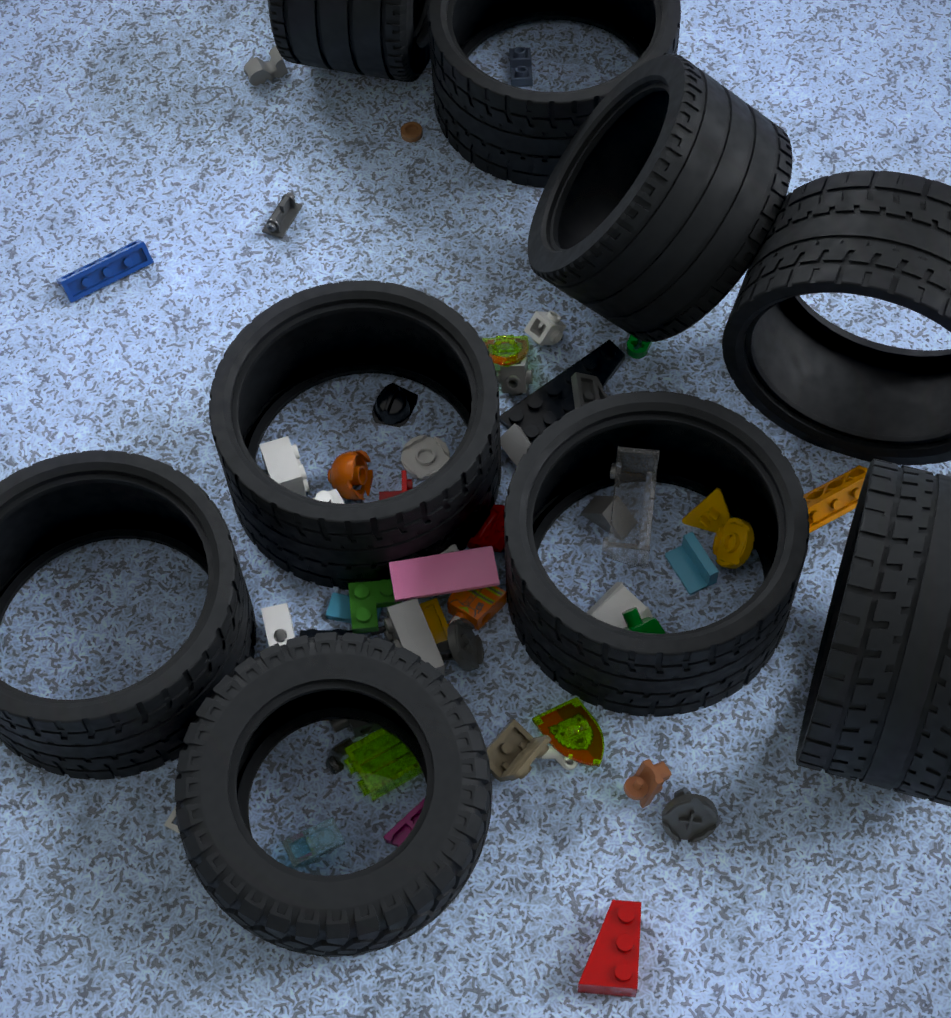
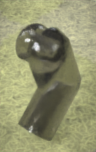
M350 737L332 747L328 753L325 764L332 774H337L344 769V764L340 760L356 748Z

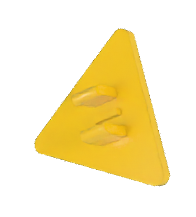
M716 488L683 517L682 523L717 533L720 526H725L728 523L727 520L731 518L722 490Z

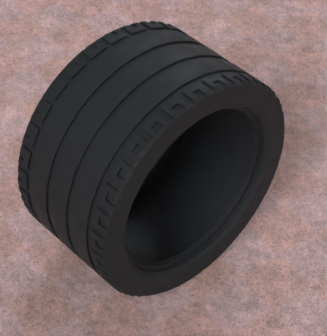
M666 54L643 63L622 79L596 106L574 135L550 175L537 204L529 231L527 250L531 269L542 279L643 342H657L678 335L701 320L730 292L747 271L760 247L765 243L764 239L776 220L777 215H779V210L785 200L791 179L793 163L792 146L787 133L681 55Z

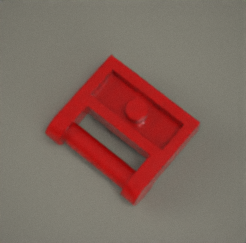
M493 505L491 507L489 516L475 537H471L467 542L469 549L492 546L493 552H501L505 548V505Z

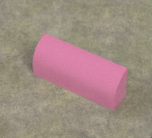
M492 546L389 562L395 602L500 585Z

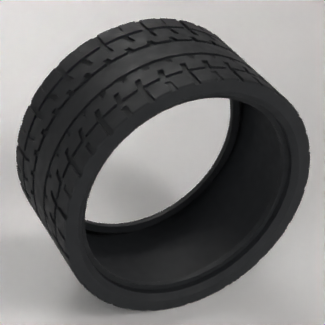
M429 0L428 26L434 107L437 121L444 136L448 138L450 145L470 164L474 163L475 167L481 171L492 174V176L504 181L510 180L514 184L545 188L550 175L568 144L603 98L622 79L643 63L658 56L677 54L681 21L680 0ZM565 20L592 25L613 34L626 43L639 59L625 72L602 84L575 91L540 92L521 89L498 81L477 68L468 57L488 38L507 28L534 21Z
M861 170L824 176L793 190V193L790 192L786 195L779 210V215H777L776 220L764 239L765 243L760 247L756 257L749 266L726 323L722 338V353L730 377L734 380V384L760 413L787 432L817 447L869 462L873 459H879L898 465H927L950 461L951 349L933 351L912 350L867 340L843 330L820 316L800 295L847 293L872 297L915 311L951 332V186L912 174L893 171Z
M352 280L315 286L280 300L256 316L250 324H247L239 332L225 351L224 358L220 360L210 391L209 418L213 439L237 517L253 544H257L262 554L269 560L274 561V564L289 573L291 571L294 576L308 582H315V584L329 588L336 586L342 590H349L348 583L391 579L389 562L441 554L453 544L457 546L459 551L465 550L469 539L475 537L489 516L491 507L495 505L501 481L499 386L496 369L492 357L489 356V351L482 338L478 336L477 331L468 321L464 320L463 316L439 299L428 296L426 293L411 287L389 282L382 283L381 281ZM353 374H387L420 383L439 394L452 405L467 426L465 435L457 450L430 478L399 495L368 503H331L302 496L277 483L256 463L259 444L272 420L290 401L318 384Z
M635 391L607 396L605 399H597L584 404L562 416L559 421L556 420L533 441L528 447L527 453L523 454L515 469V474L512 475L504 507L505 573L508 610L512 624L515 625V632L522 646L525 645L526 652L536 665L538 664L540 670L553 682L556 680L559 683L558 686L573 696L576 695L581 700L594 706L601 705L605 710L621 714L622 712L629 713L628 715L648 717V714H654V717L673 716L677 713L685 714L697 711L702 706L706 708L722 701L723 698H728L742 689L744 683L748 684L757 676L761 668L765 667L782 639L807 554L809 541L808 507L806 499L803 498L804 491L786 456L782 455V451L771 438L765 435L752 422L749 423L743 416L715 402L682 393ZM631 482H659L683 487L707 497L716 488H720L730 514L734 518H740L749 522L753 528L754 546L762 565L764 582L740 608L710 625L679 633H642L612 626L594 618L573 604L549 578L537 552L544 536L555 520L575 502L598 490Z
M90 450L82 451L81 453L62 454L36 462L27 468H22L0 481V625L9 604L17 592L38 570L60 555L94 542L111 539H140L156 542L188 556L208 574L207 595L203 610L190 636L163 666L143 680L108 695L78 700H57L35 696L11 687L0 680V741L19 757L22 756L26 762L40 769L42 767L46 771L64 776L68 774L70 778L87 780L89 778H94L95 780L115 779V776L124 778L141 774L140 772L151 771L165 765V762L168 760L172 762L179 758L180 751L187 745L183 740L190 723L199 718L196 712L205 698L215 694L213 688L226 675L230 676L236 673L235 667L249 657L254 659L256 621L254 609L230 532L222 514L215 503L210 500L207 493L188 476L179 470L175 471L173 467L161 461L135 453L127 454V452Z
M873 459L862 485L835 582L803 716L796 764L816 771L824 769L825 773L854 781L859 779L862 783L888 790L893 788L895 792L924 800L928 798L929 801L950 807L951 476L942 474L934 476L930 471L904 465L900 468L896 463Z

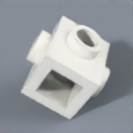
M536 311L524 331L540 346L554 345L561 340L563 331L567 326L561 321V317L553 311Z

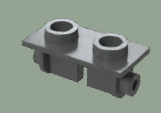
M288 192L282 196L280 203L262 229L263 233L281 239L284 237L303 206L295 202V195Z

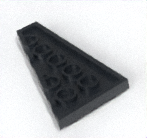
M609 339L501 414L500 422L507 429L514 423L521 427L530 443H533L547 427L575 409L571 376L575 372L597 376L603 388L625 360V353Z

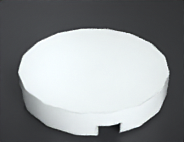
M420 435L412 438L404 445L401 454V464L404 470H407V473L413 478L427 480L450 459V451L446 443L435 436L432 438L427 437V435Z

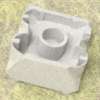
M616 582L586 612L598 620L619 628L627 627L622 613L634 607H637L641 619L653 617L649 607H646L623 585V582Z

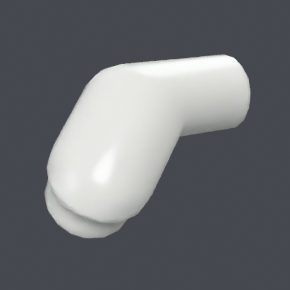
M548 745L549 750L541 757V759H555L566 770H573L578 765V761L571 759L572 755L567 757L553 745Z

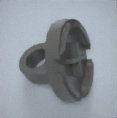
M460 618L452 621L447 630L448 640L436 645L443 661L455 660L463 670L472 671L480 667L479 664H482L484 649L481 638L472 631L475 629L474 625L467 619Z
M686 787L676 791L674 799L667 803L662 811L663 829L669 837L681 842V839L688 840V842H697L707 838L716 829L718 812L714 803L705 796L692 794Z

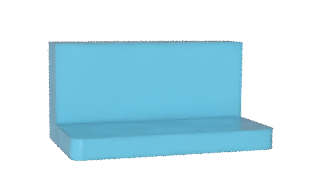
M693 531L683 535L681 546L665 553V558L690 595L717 583L719 571Z

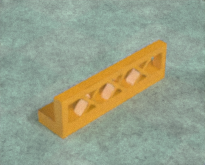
M859 465L804 494L803 498L806 499L809 514V533L856 508L868 468Z

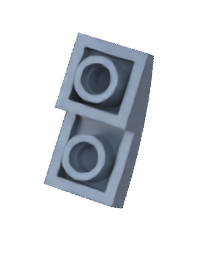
M509 48L511 86H533L531 48Z

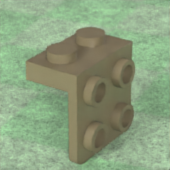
M515 719L510 720L486 748L491 774L500 782L513 781L518 778L523 779L532 769L530 764L536 758L540 759L549 750L548 743L551 741V738L548 735L533 738Z

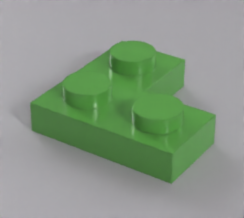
M391 579L348 583L352 632L359 634L379 631L377 608L402 603V601L395 602Z

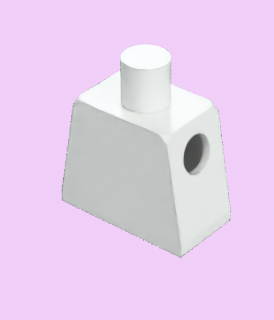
M287 603L261 608L269 647L277 643L280 646L286 645L288 639L296 638Z

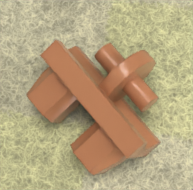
M647 759L641 763L635 775L626 780L624 784L625 794L633 800H640V806L644 808L650 805L656 794L660 793L663 783L672 775L671 771L663 761L653 765L651 760Z

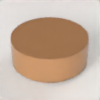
M407 122L401 127V137L406 142L419 141L423 136L422 126L417 122Z

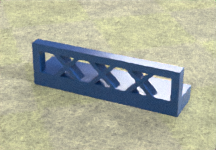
M138 239L56 280L59 286L63 288L70 303L154 263L144 241Z

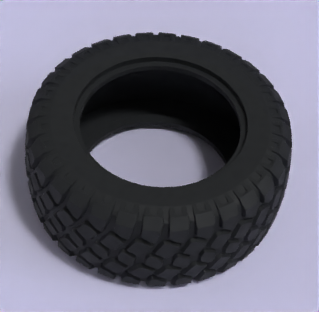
M336 632L316 633L315 637L312 638L304 635L288 639L286 645L280 646L278 643L260 651V657L254 659L249 657L235 667L236 673L230 676L226 675L213 688L215 694L206 697L196 712L199 718L190 723L183 740L187 745L180 751L176 769L179 774L175 780V810L180 837L188 860L198 880L210 897L231 919L264 941L289 951L323 957L353 956L374 950L377 951L405 940L431 923L451 904L468 881L481 855L491 818L492 777L490 762L479 726L462 696L450 681L444 678L442 673L429 662L421 660L420 656L404 647L398 648L392 642L377 637L369 639L363 634L346 632L342 636ZM330 719H354L368 722L398 738L413 754L424 774L427 784L426 796L422 811L414 828L402 844L390 855L378 863L354 873L335 876L312 875L289 868L268 855L253 839L249 823L250 791L262 762L280 741L309 724Z

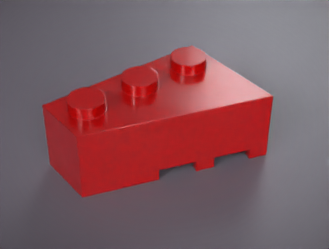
M612 900L578 983V993L636 997L638 988L641 902Z

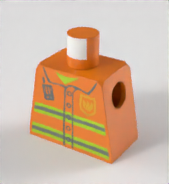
M493 586L451 593L447 606L448 613L453 615V617L449 621L448 627L452 621L464 618L470 621L476 630H479L507 603L506 591Z

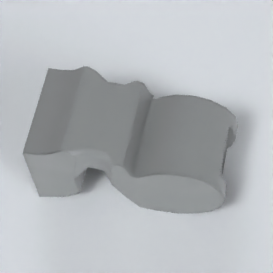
M276 46L269 52L271 57L269 62L266 63L260 58L255 57L245 64L243 69L251 85L256 86L265 83L267 79L272 81L274 78L283 77L288 73L284 60Z

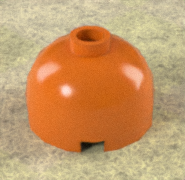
M362 450L348 451L339 455L328 471L329 483L333 489H337L340 496L344 499L353 501L365 500V491L367 496L370 494L373 470H368L367 462L371 461L367 453ZM362 485L360 490L352 489L353 486Z

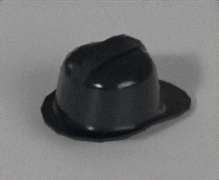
M395 383L385 386L373 406L372 416L374 422L399 428L402 427L409 420L417 404L418 395Z

